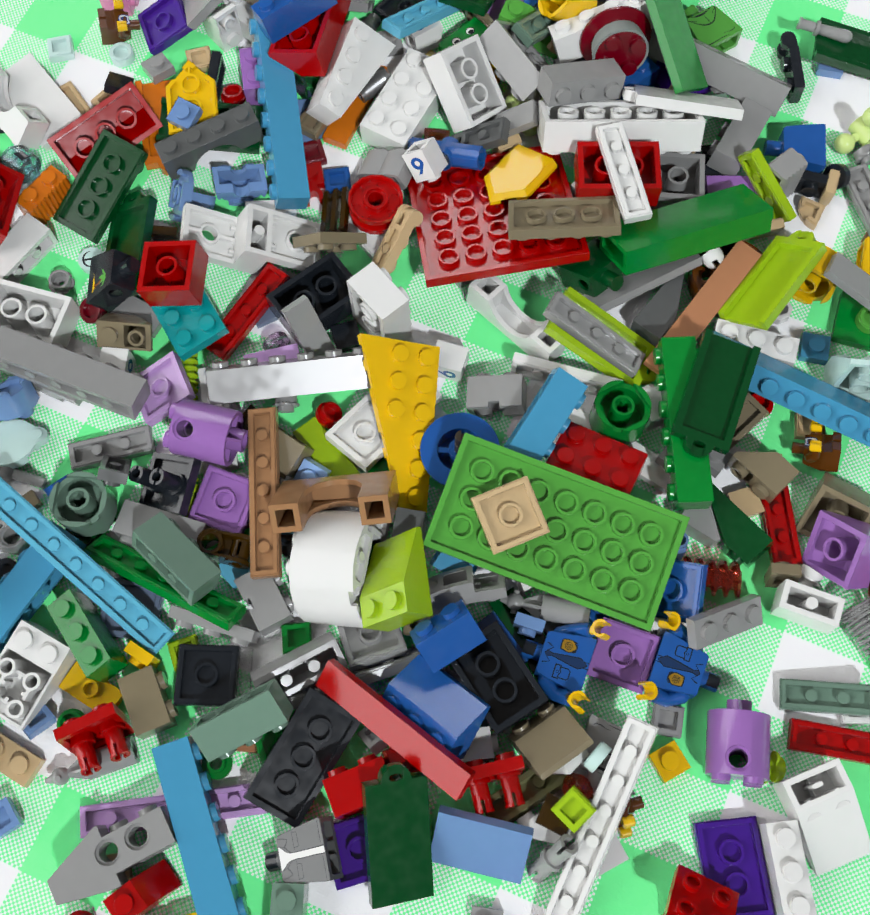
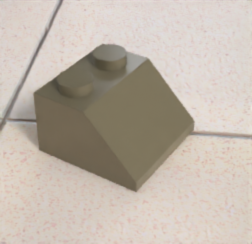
M825 472L796 525L797 532L810 538L820 510L830 511L870 524V494Z
M557 702L546 703L537 710V715L530 720L525 719L518 722L512 728L513 732L507 735L517 753L522 755L526 767L542 780H545L594 744L591 737L568 709Z

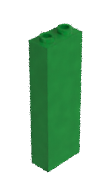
M740 184L652 210V218L649 220L624 224L623 219H621V235L607 238L600 236V249L626 276L771 231L774 208L746 185Z

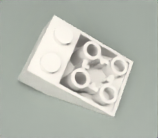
M20 621L0 654V718L23 731L59 689L58 686L77 661L65 639L35 622Z
M839 758L825 761L772 784L789 821L798 820L803 849L816 876L870 853V838L858 799Z

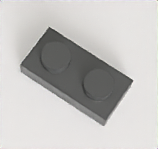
M104 454L98 469L97 479L103 480L104 484L108 486L119 487L120 484L126 485L132 459Z

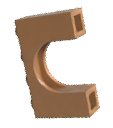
M396 470L282 481L268 504L273 534L303 531L311 515L326 509L342 506L359 507L362 525L392 523L399 501Z

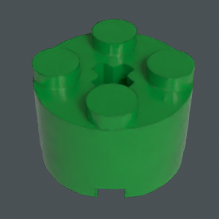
M624 380L611 381L602 386L596 395L589 414L590 427L593 431L623 444H631L641 436L650 418L651 399L647 392L635 383L630 385L624 383Z

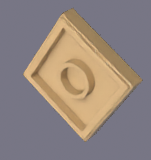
M528 476L470 499L493 555L550 532Z

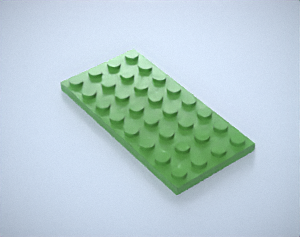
M465 432L423 544L430 549L646 631H651L690 517ZM528 476L550 532L493 555L470 499Z

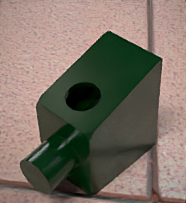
M596 237L587 243L590 260L557 266L563 286L567 288L570 286L577 292L592 297H597L608 288L618 291L624 283L622 271L600 249V240Z

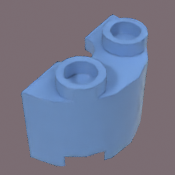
M248 163L243 165L240 170H234L229 165L212 167L215 192L218 200L221 198L228 200L230 206H245V201H253L254 198L260 195L266 196L268 186L264 164Z
M10 376L7 380L0 383V422L16 418L26 419L34 413L33 408L40 397L31 381L18 376Z

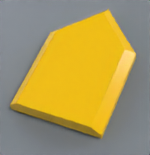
M188 60L182 67L183 70L174 80L172 79L165 87L167 116L178 97H181L201 107L203 114L197 122L199 124L219 115L216 81ZM168 122L169 135L172 136L183 131Z
M517 144L484 176L490 205L501 204V200L516 198V200L528 199L557 169L556 162L548 156Z

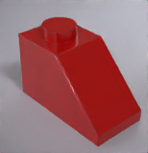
M163 859L130 879L103 900V903L111 915H146L183 884L168 861Z

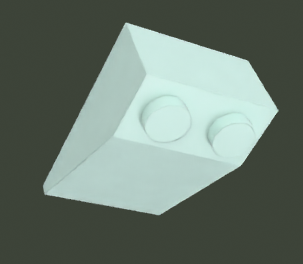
M844 354L832 356L824 366V382L870 402V357L863 359L851 358L849 355Z

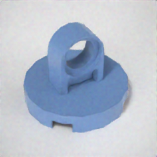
M178 169L176 173L180 175L179 180L173 179L169 195L168 207L173 208V213L169 214L170 220L182 222V211L186 202L214 210L216 197L193 192V173L190 170Z

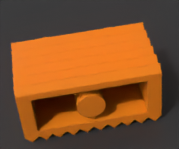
M50 165L22 191L16 205L20 208L23 215L28 213L41 223L47 224V221H51V217H54V214L57 212L71 187V183L66 175Z

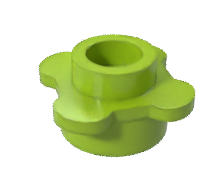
M772 751L770 754V780L777 783L785 776L786 763L777 751Z

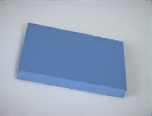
M440 805L431 845L432 862L521 884L534 828Z

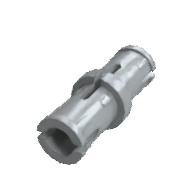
M569 834L562 835L553 845L546 846L540 852V857L529 864L527 867L528 876H531L535 871L538 872L531 879L533 882L541 883L552 872H558L565 865V860L578 851L577 841L567 846V843L574 838Z

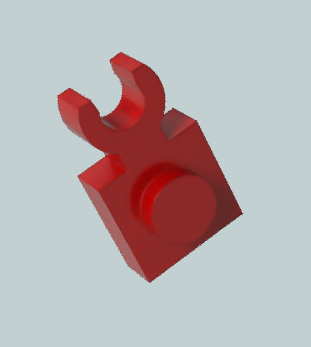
M321 161L306 163L310 199L317 197L319 198L320 205H322L323 192L321 189H325Z

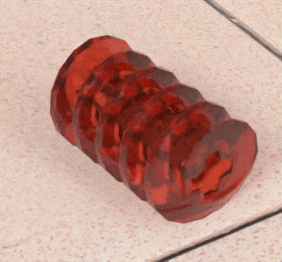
M685 556L682 559L683 561L692 562L689 556ZM701 557L695 558V563L704 564ZM709 558L705 563L708 565L706 588H710L711 595L715 597L718 589H722L723 597L727 598L730 590H733L735 599H739L742 590V572L738 562L732 561L728 566L725 560H720L716 565L715 560Z

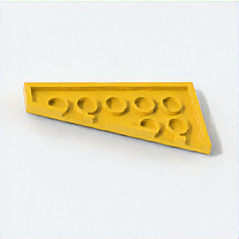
M360 333L357 337L359 345L362 346L364 369L368 373L371 387L369 389L378 432L381 433L384 448H382L384 459H387L389 471L396 470L399 490L397 507L427 513L430 475L425 470L421 461L420 445L425 431L434 422L440 347Z

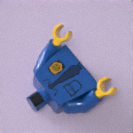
M664 610V613L668 616V622L659 620L658 626L668 629L669 632L665 631L660 636L661 640L648 679L644 682H638V685L643 686L644 694H637L636 699L649 700L660 706L670 707L685 704L689 699L697 696L699 687L715 693L721 676L705 670L709 655L703 651V648L699 650L689 648L687 628L681 623L680 615L674 611Z
M597 619L593 623H573L556 627L553 631H548L544 644L526 639L521 656L537 661L533 675L537 677L538 684L548 698L562 705L571 706L578 714H584L585 712L578 706V703L581 700L590 702V699L581 690L597 639L593 637L596 636L604 641L610 639L609 635L601 633V629L604 626H612L604 619Z

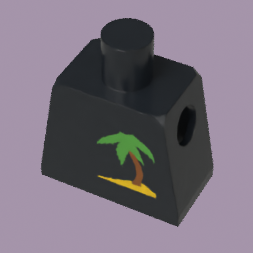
M116 249L93 256L91 258L86 303L108 312L113 311L133 294L136 273L140 271L139 261L135 257Z

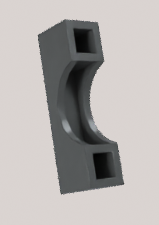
M246 102L154 143V146L171 181H173V179L180 177L176 173L180 168L190 170L191 172L195 171L198 160L209 150L222 145H234L244 149L262 141L264 135L249 102Z

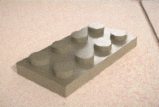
M615 196L509 200L508 202L509 240H553L569 237L580 239L593 236L607 238L621 235L620 210Z

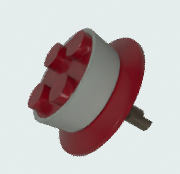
M617 6L600 12L588 22L581 34L580 49L586 61L614 58L626 76L634 74L645 62L649 53V42L652 34L650 21L642 11L630 6Z

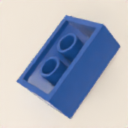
M418 654L388 683L382 696L459 759H464L491 707L443 669L433 673L421 654Z

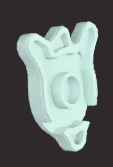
M20 419L0 422V467L6 466L15 469L30 461L28 456L32 454L34 449L38 451L48 443L50 437L47 430Z

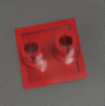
M113 702L97 705L91 712L81 717L68 719L62 726L53 730L56 741L77 756L82 776L92 775V768H94L95 772L101 770L102 767L95 751L96 748L107 745L112 762L121 761V754H123L124 758L131 754L125 740L126 736L134 733L130 718Z
M511 751L498 754L493 762L485 764L483 759L465 762L466 765L476 772L468 786L476 814H484L481 801L484 802L486 814L495 811L488 783L493 780H500L506 809L515 806L512 793L515 796L517 806L526 804L518 777L525 769L522 755L514 756V752Z
M679 864L673 875L663 915H736L740 893Z

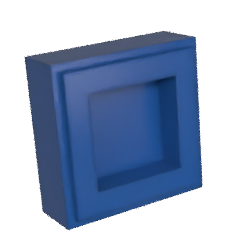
M349 166L323 169L325 189L330 194L333 193V189L338 188L339 191H342V187L345 186L349 190L351 189Z

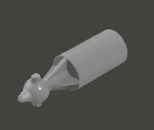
M514 589V593H511L507 598L500 599L501 602L511 609L510 613L516 614L517 610L524 608L536 618L565 625L589 622L591 609L551 594L543 593L523 599L519 594L520 590Z
M132 736L125 738L131 754L127 758H124L123 754H121L122 760L118 762L111 761L107 745L96 748L95 751L102 767L100 771L95 772L94 768H92V775L82 776L77 759L68 769L66 767L55 768L52 774L45 779V783L62 786L70 778L93 780L140 762L137 744Z

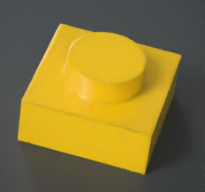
M131 640L123 650L131 655L128 661L139 669L150 665L157 668L161 663L159 659Z
M675 740L649 754L647 757L663 784L691 768Z

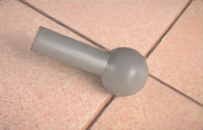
M0 467V477L6 482L14 479L41 489L46 487L47 478L17 468Z

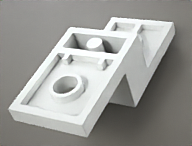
M187 202L183 206L180 241L197 240L209 256L208 263L255 275L266 262L303 271L321 259V251L319 253H304V250L301 248H293L290 242V238L320 232V223L252 203H248L238 217ZM202 231H209L213 235L214 240L206 239Z

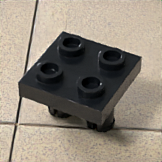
M153 452L149 469L134 465L129 471V479L131 481L144 485L139 503L173 514L187 516L202 461L191 457Z

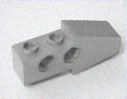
M156 803L147 806L138 812L139 818L131 822L124 819L110 826V833L106 825L94 826L47 880L56 906L120 888L128 882L125 874L127 870L176 845L177 840L167 806L157 807ZM140 827L147 831V840L143 845H139L135 839L136 831ZM111 843H114L118 848V855L113 861L106 854L107 847Z

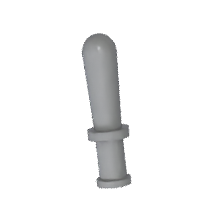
M800 17L796 26L797 30L802 29L812 32L813 36L819 34L842 43L850 42L853 37L851 31L821 24L822 21L820 20L814 22Z

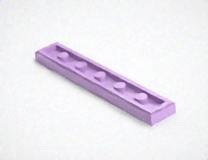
M250 783L209 790L212 802L216 801L219 806L221 820L268 814V812L243 798ZM164 795L80 806V839H83L96 825H106L110 833V826L124 819L131 822L139 818L138 812L147 806L155 803L157 807L167 806ZM140 827L137 831H144L145 829Z

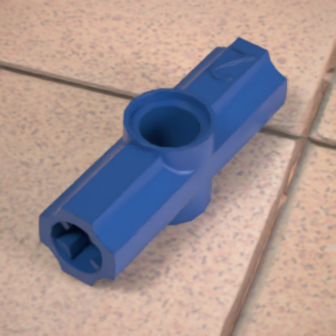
M412 137V138L408 141V148H409L414 142H417V141H420V140H424V139H423V138ZM445 137L442 141L436 140L448 163L443 171L450 169L451 166L480 171L484 168L487 155L486 149L483 146L462 144L453 137Z

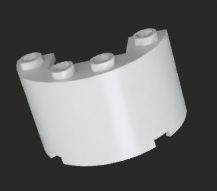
M323 510L310 516L303 531L294 532L290 559L286 563V573L289 576L294 611L298 613L303 621L311 622V624L363 628L360 595L365 581L372 541L380 543L387 540L390 523L362 525L360 511Z

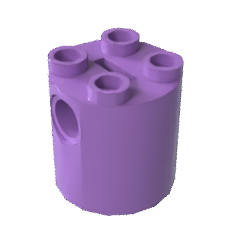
M186 398L182 399L179 403L173 402L171 404L169 418L172 420L169 430L164 434L163 447L169 448L172 454L196 458L200 461L228 467L234 461L237 452H244L248 442V430L243 429V414L241 411Z
M728 699L726 708L709 709L707 711L705 774L711 776V783L730 785L731 780H741L745 787L762 788L765 781H770L771 716L766 713L752 711V702L741 699ZM740 755L744 758L746 765L742 768H736L729 762V757Z

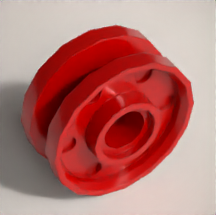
M369 175L360 178L353 184L348 194L350 218L359 230L368 234L386 233L398 208L403 204V193L400 186L393 179L383 175Z

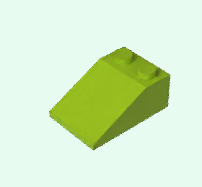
M421 527L412 528L374 545L360 595L363 628L389 632L433 616Z

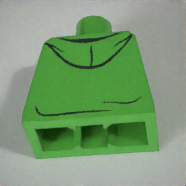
M690 5L685 9L693 38L724 53L737 46L743 29L718 7L710 6L701 12L695 5Z

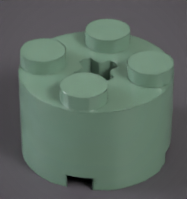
M86 471L72 472L66 475L67 478L53 486L49 495V509L55 519L68 531L77 536L90 537L103 534L110 529L117 513V500L115 494L102 480H98L96 475Z

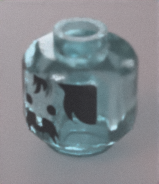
M23 145L10 146L2 153L1 164L25 175L22 184L32 182L40 175L41 161L27 147Z

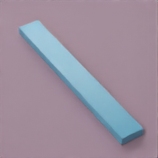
M0 477V519L155 656L176 633Z

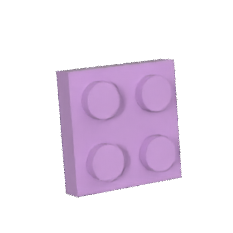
M171 351L139 373L147 379L151 393L141 409L145 423L151 427L169 416V409L173 402L179 403L185 398L191 400L196 398L181 359L174 351Z

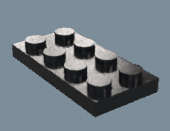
M309 687L289 719V724L278 737L244 793L243 798L292 827L299 826L322 789V780L329 777L328 772L334 769L361 722L334 700Z

